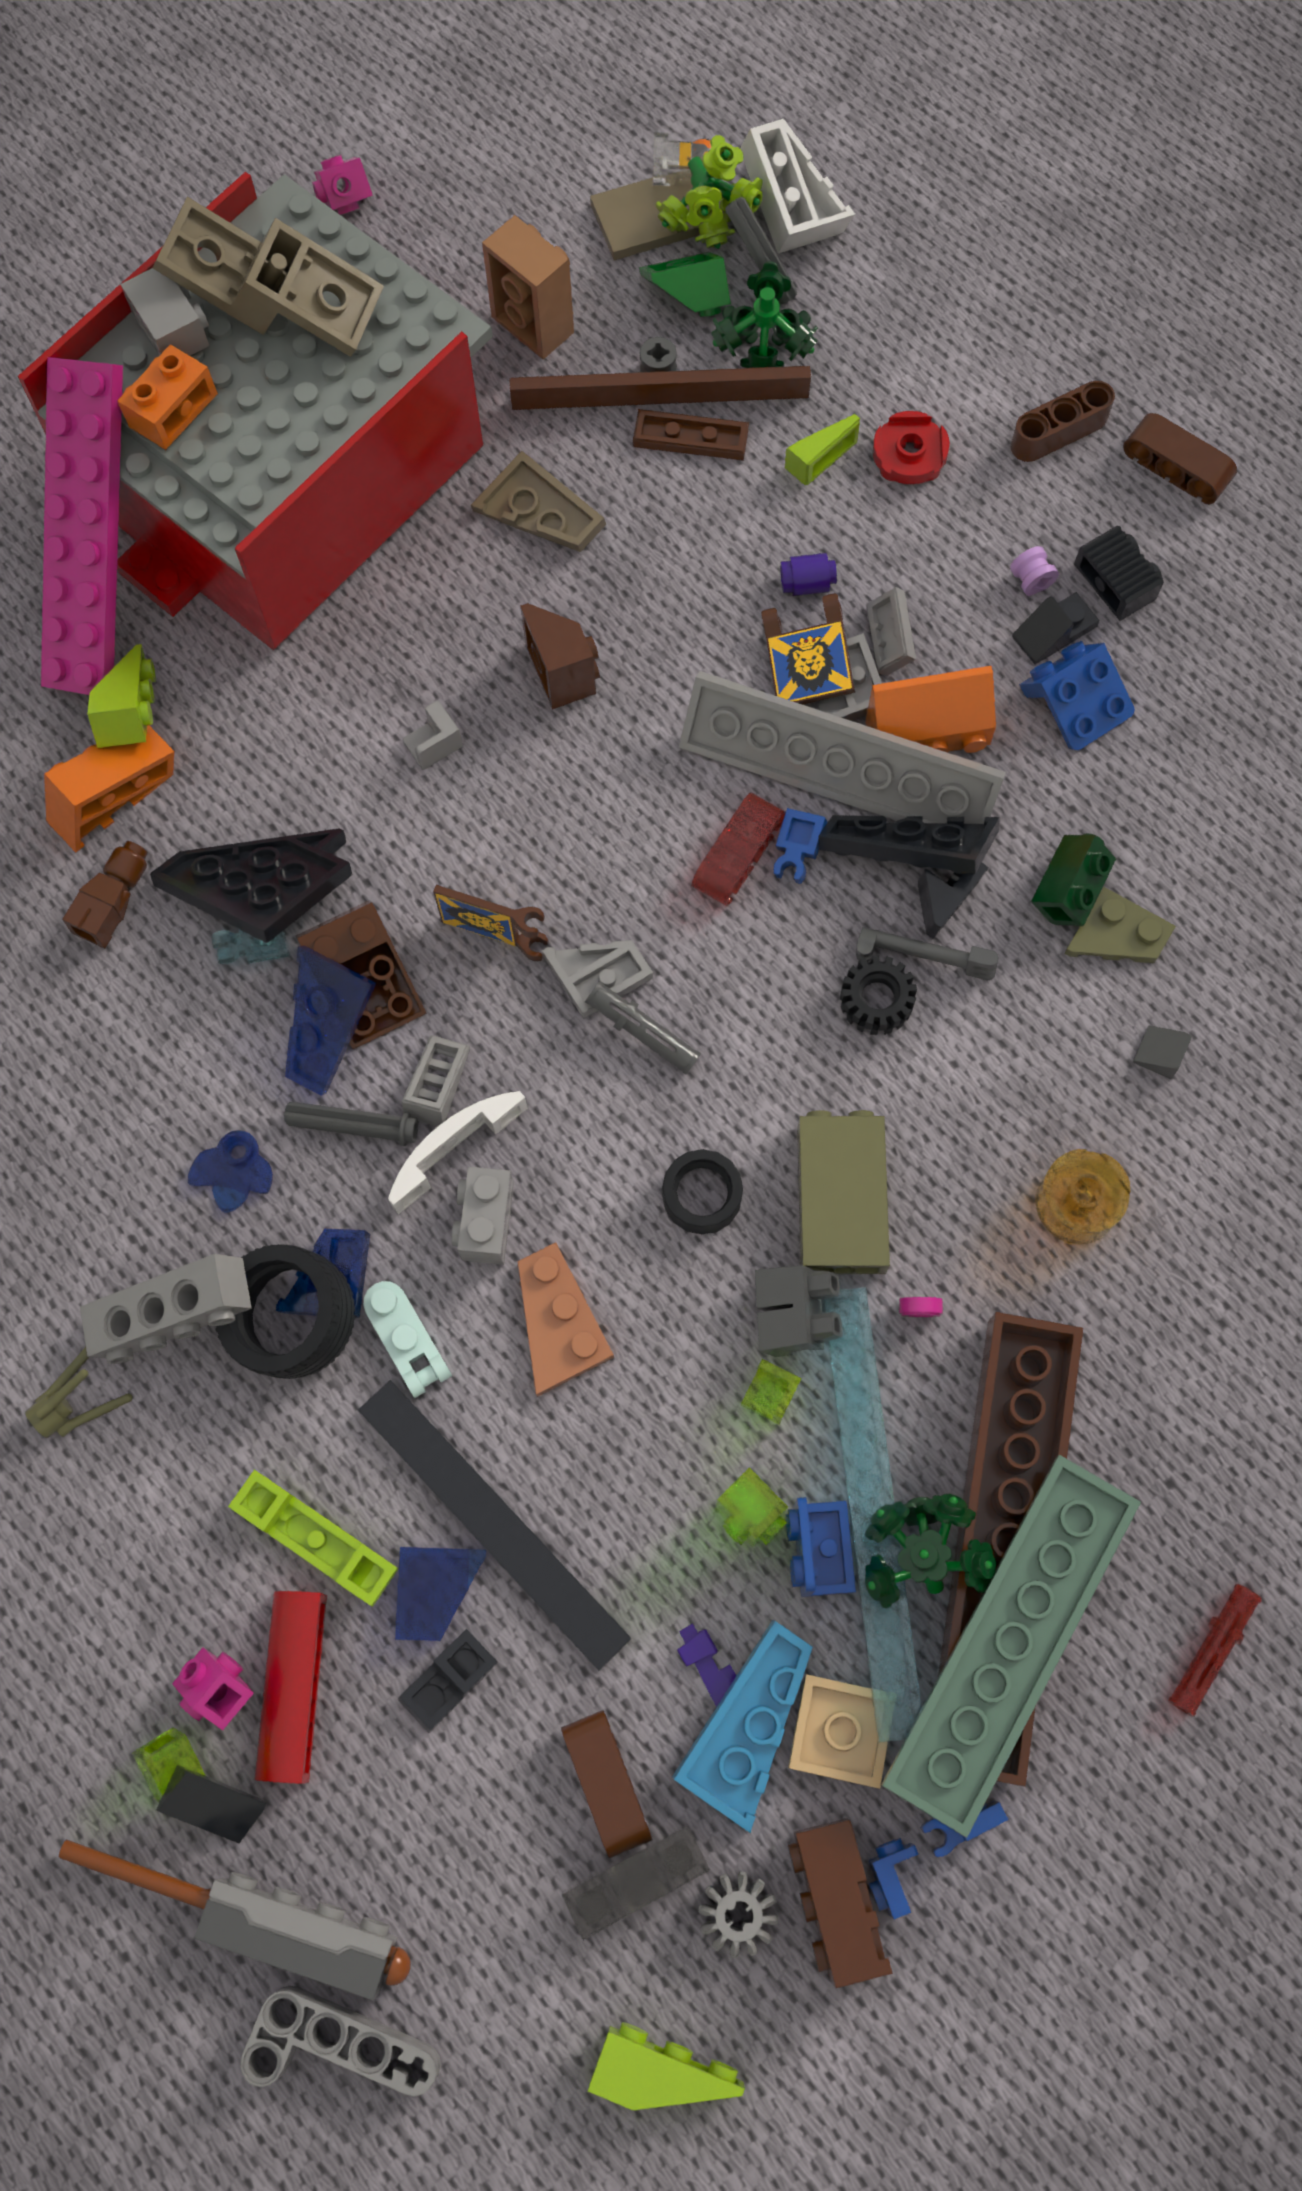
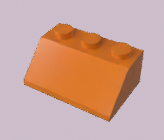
M992 666L872 685L865 721L866 726L947 753L962 749L967 753L978 752L987 745H991L996 729Z

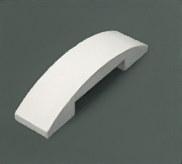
M520 1091L484 1099L464 1108L435 1128L415 1148L395 1179L388 1200L399 1215L431 1188L426 1176L423 1174L484 1123L488 1125L495 1135L528 1109L525 1096Z

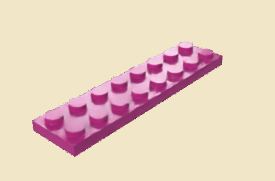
M47 357L41 686L89 695L90 691L114 668L122 411L117 400L122 396L123 365Z

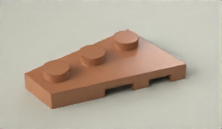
M556 1242L519 1260L518 1268L536 1396L538 1397L614 1358V1354Z

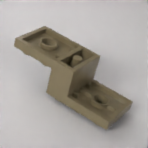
M188 196L153 266L154 270L262 335L265 334L275 316L279 313L350 357L357 349L384 287L381 283L277 218L274 219L263 240L260 242ZM204 247L211 250L215 254L217 262L209 263L203 260L197 249ZM328 291L335 294L341 306L333 307L324 300L322 292Z

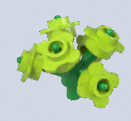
M715 135L710 140V150L703 155L702 160L697 156L688 162V167L692 173L690 180L693 186L692 189L686 193L681 201L670 195L662 203L657 201L655 206L660 212L658 218L663 227H666L671 232L675 230L686 232L689 229L686 224L688 222L692 226H698L700 236L695 238V242L706 243L707 248L714 247L719 249L721 245L728 243L727 236L735 234V229L728 228L727 222H730L731 219L726 212V207L733 200L744 197L752 212H756L763 198V193L760 191L763 181L757 177L753 182L745 178H741L737 183L733 184L725 182L731 181L735 177V168L737 164L743 161L744 156L740 148L726 143L723 136Z

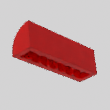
M274 1592L254 1777L256 1781L295 1784L309 1783L327 1595L321 1592Z

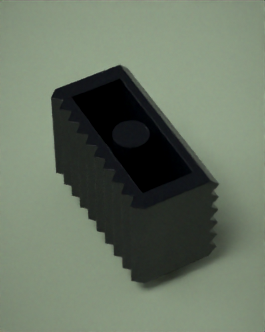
M1119 525L1081 546L1074 562L1076 568L1119 621L1155 601L1164 583L1158 566L1146 560L1144 554H1140L1135 538L1122 531Z

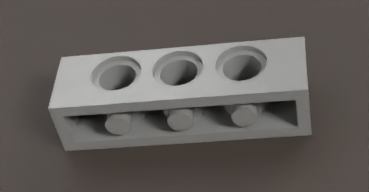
M212 1254L80 1306L87 1357L106 1358L108 1364L128 1362L134 1359L133 1353L138 1351L148 1352L165 1348L167 1346L166 1341L172 1338L185 1339L197 1336L201 1333L200 1328L207 1325L221 1326L235 1321L236 1314L252 1309L243 1258Z

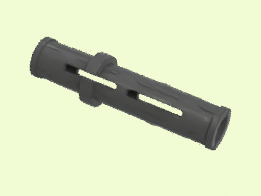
M601 981L598 982L585 1000V1003L590 1004L615 1023L613 1027L618 1031L623 1028L651 1050L681 1069L684 1074L689 1072L701 1054L637 1008L639 1004L634 1000H631L629 1003L603 985ZM612 1003L620 1010H622L624 1013H626L634 1020L639 1022L640 1026H637L629 1019H627L625 1016H623L615 1009L610 1007V1004ZM645 1030H650L655 1035L660 1037L662 1040L667 1042L669 1045L674 1047L675 1052H673L668 1047L659 1042L657 1039L652 1037Z

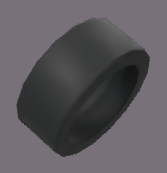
M705 1149L689 1151L675 1159L665 1173L662 1186L665 1211L673 1223L687 1232L701 1235L718 1232L729 1225L739 1212L743 1195L741 1175L733 1162L719 1152ZM706 1168L713 1170L721 1175L726 1183L728 1191L726 1202L720 1210L711 1215H694L684 1209L678 1199L677 1190L679 1182L685 1174L694 1169Z

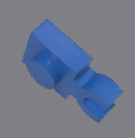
M787 808L775 845L779 851L785 852L774 864L776 878L781 879L787 867L795 866L794 880L796 883L801 884L805 880L806 867L803 863L804 858H817L819 835L828 823L826 817Z

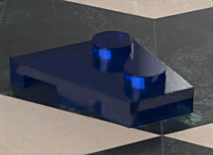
M325 1228L314 1244L313 1252L332 1262L346 1277L347 1283L350 1284L351 1291L353 1292L355 1318H360L370 1233L366 1230ZM297 1271L295 1275L299 1278L287 1297L279 1299L276 1304V1311L285 1314L317 1316L319 1310L317 1290L309 1276L301 1271Z
M400 1547L394 1640L440 1642L475 1575L485 1560L486 1550Z

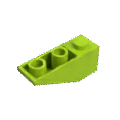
M142 644L135 645L90 691L87 715L97 748L146 742L147 726L153 725L150 704L155 702L152 683L156 682V672L152 658H145Z
M625 2022L621 2023L620 2029L612 2026L609 2027L588 2087V2092L633 2111L741 2097L745 2090L744 2082L736 2078L738 2074L737 2069L713 2059L709 2067L691 2060L693 2051L671 2041H666L664 2048L646 2041L648 2032Z

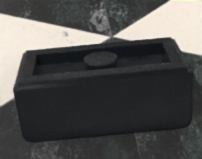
M177 1765L156 1810L240 1843L262 1814L267 1803L254 1795Z

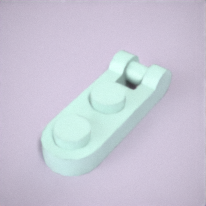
M381 1281L371 1286L364 1296L363 1306L365 1312L413 1397L416 1398L425 1393L424 1388L439 1379L440 1382H443L452 1376L451 1372L404 1291L397 1284L389 1281ZM425 1355L430 1365L415 1373L411 1363Z

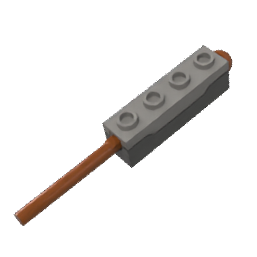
M67 1839L60 1849V1859L204 1909L194 1939L370 2000H374L379 1996L386 1975H388L386 1985L394 1986L402 1983L410 1972L411 1962L409 1955L404 1949L395 1946L398 1937L388 1934L390 1926L384 1922L363 1917L361 1924L344 1919L345 1910L340 1907L319 1902L317 1909L300 1904V1894L280 1887H275L273 1894L256 1889L258 1880L236 1872H231L229 1879L223 1877L214 1880L212 1888L205 1889Z

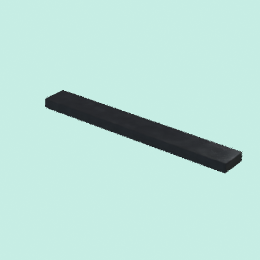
M391 1380L358 1409L366 1420L598 1671L632 1639Z

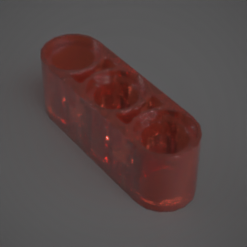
M750 792L700 864L691 886L719 903L728 906L733 900L730 897L732 893H738L754 867L751 865L753 861L756 863L759 861L774 838L772 832L774 830L778 832L786 811Z

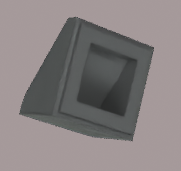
M1149 1025L1133 1063L1172 1079L1181 1065L1192 1035Z

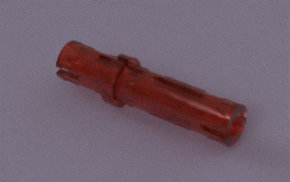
M1235 1584L1234 1590L1218 1617L1213 1616L1208 1623V1626L1211 1628L1190 1662L1173 1695L1168 1699L1169 1703L1191 1717H1195L1198 1707L1218 1676L1235 1643L1239 1645L1245 1638L1242 1631L1257 1605L1262 1601L1260 1596L1240 1584Z

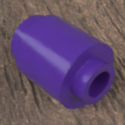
M827 553L791 556L789 561L780 562L783 593L792 592L793 596L830 592V584H837L835 560H828Z

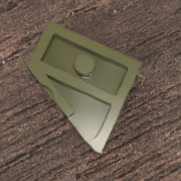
M1103 887L1085 925L1079 927L1064 954L1070 957L1091 955L1102 956V959L1119 961L1120 959L1128 958L1134 962L1155 963L1176 926Z

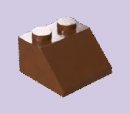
M529 603L521 605L525 645L552 709L595 695V680L600 678V673L595 661L599 659V655L592 636L585 637L578 622Z

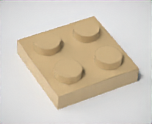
M806 1674L788 1768L880 1789L896 1694Z

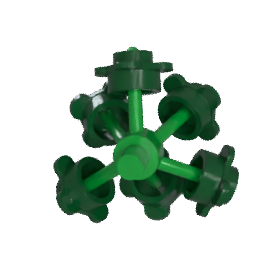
M769 261L764 263L761 271L757 274H751L747 278V286L749 289L754 290V295L757 298L753 308L743 305L735 309L732 305H728L722 311L724 318L718 323L716 318L713 319L717 329L712 331L711 335L714 338L713 345L715 347H719L722 353L729 349L734 357L736 356L734 350L743 344L742 341L752 344L758 339L757 329L759 327L761 328L760 345L752 346L748 349V358H742L740 366L744 368L784 367L785 363L777 360V349L768 346L769 329L772 328L774 332L772 334V342L776 346L785 344L784 348L792 354L789 358L792 361L797 354L804 359L808 353L812 354L814 352L813 346L818 340L813 334L817 331L818 327L815 326L811 329L807 326L811 321V317L806 311L799 313L793 309H783L780 311L778 301L781 299L783 292H788L791 289L792 282L789 277L783 276L778 271V265L775 262Z

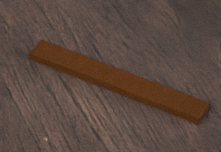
M810 366L513 377L509 378L512 410L809 398L811 369Z

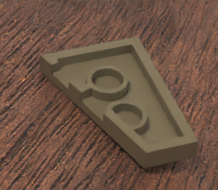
M523 451L511 461L471 504L474 512L579 552L606 526L603 516Z

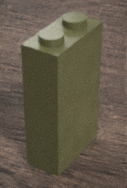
M816 1110L808 1112L806 1116H799L797 1143L800 1265L815 1271H830L835 1274H886L890 1266L885 1116H874L873 1112L867 1110L852 1111L848 1116H832V1113L829 1111Z

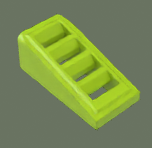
M853 414L789 446L786 449L785 469L801 483L809 485L858 442L860 418Z

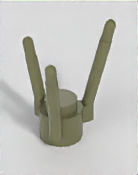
M86 1347L49 1389L35 1399L36 1403L25 1411L29 1422L45 1438L50 1437L56 1431L64 1437L74 1428L130 1402L133 1398L128 1393L72 1419L68 1418L73 1413V1409L65 1398L88 1376V1371L82 1369L70 1379L89 1358L87 1357Z

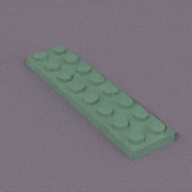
M1058 1455L1055 1458L996 1568L995 1575L991 1578L985 1593L981 1596L881 1786L960 1835L968 1837L1141 1501L1063 1456Z

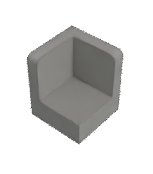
M439 700L425 707L428 723L403 738L405 746L422 770L463 747L459 728Z

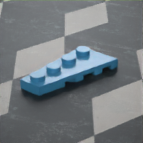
M772 1620L672 1776L676 1782L749 1833L756 1818L755 1812L761 1794H764L770 1776L769 1771L777 1747L780 1746L785 1732L784 1726L791 1705L795 1702L813 1648L775 1620Z

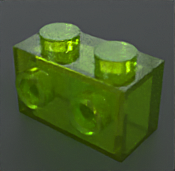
M750 1467L716 1502L715 1509L725 1518L722 1525L723 1529L740 1546L747 1541L754 1547L760 1540L767 1546L783 1530L787 1523L783 1516L788 1506Z

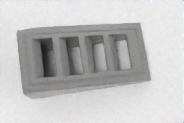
M430 1035L403 1097V1114L405 1112L410 1113L412 1118H417L420 1122L436 1127L446 1121L470 1051L469 1045ZM434 1053H438L455 1059L453 1063L433 1059ZM429 1068L448 1073L447 1078L428 1073ZM427 1084L441 1088V1092L423 1089V1085Z

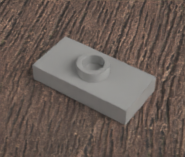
M895 587L866 604L876 668L878 673L882 675H889L916 660L905 591Z

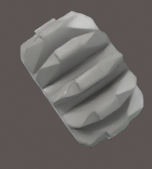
M739 1872L737 1888H732L727 1874L720 1875V1882L725 1890L722 1895L712 1886H707L705 1889L707 1896L714 1900L716 1905H699L698 1911L700 1914L715 1916L714 1920L708 1921L701 1926V1931L706 1935L719 1929L720 1932L712 1943V1947L716 1951H719L726 1940L729 1939L731 1940L730 1956L737 1958L739 1955V1942L745 1941L749 1954L754 1956L757 1954V1947L752 1939L755 1935L767 1944L772 1940L770 1933L761 1927L762 1923L769 1925L778 1924L779 1918L777 1915L762 1912L763 1909L771 1907L776 1903L775 1896L773 1894L766 1895L757 1900L756 1897L763 1890L765 1883L759 1878L753 1883L749 1891L746 1890V1872ZM737 1901H742L746 1903L744 1905L745 1910H751L752 1915L750 1919L742 1920L741 1927L736 1928L731 1926L733 1924L731 1918L725 1919L726 1909L733 1910Z

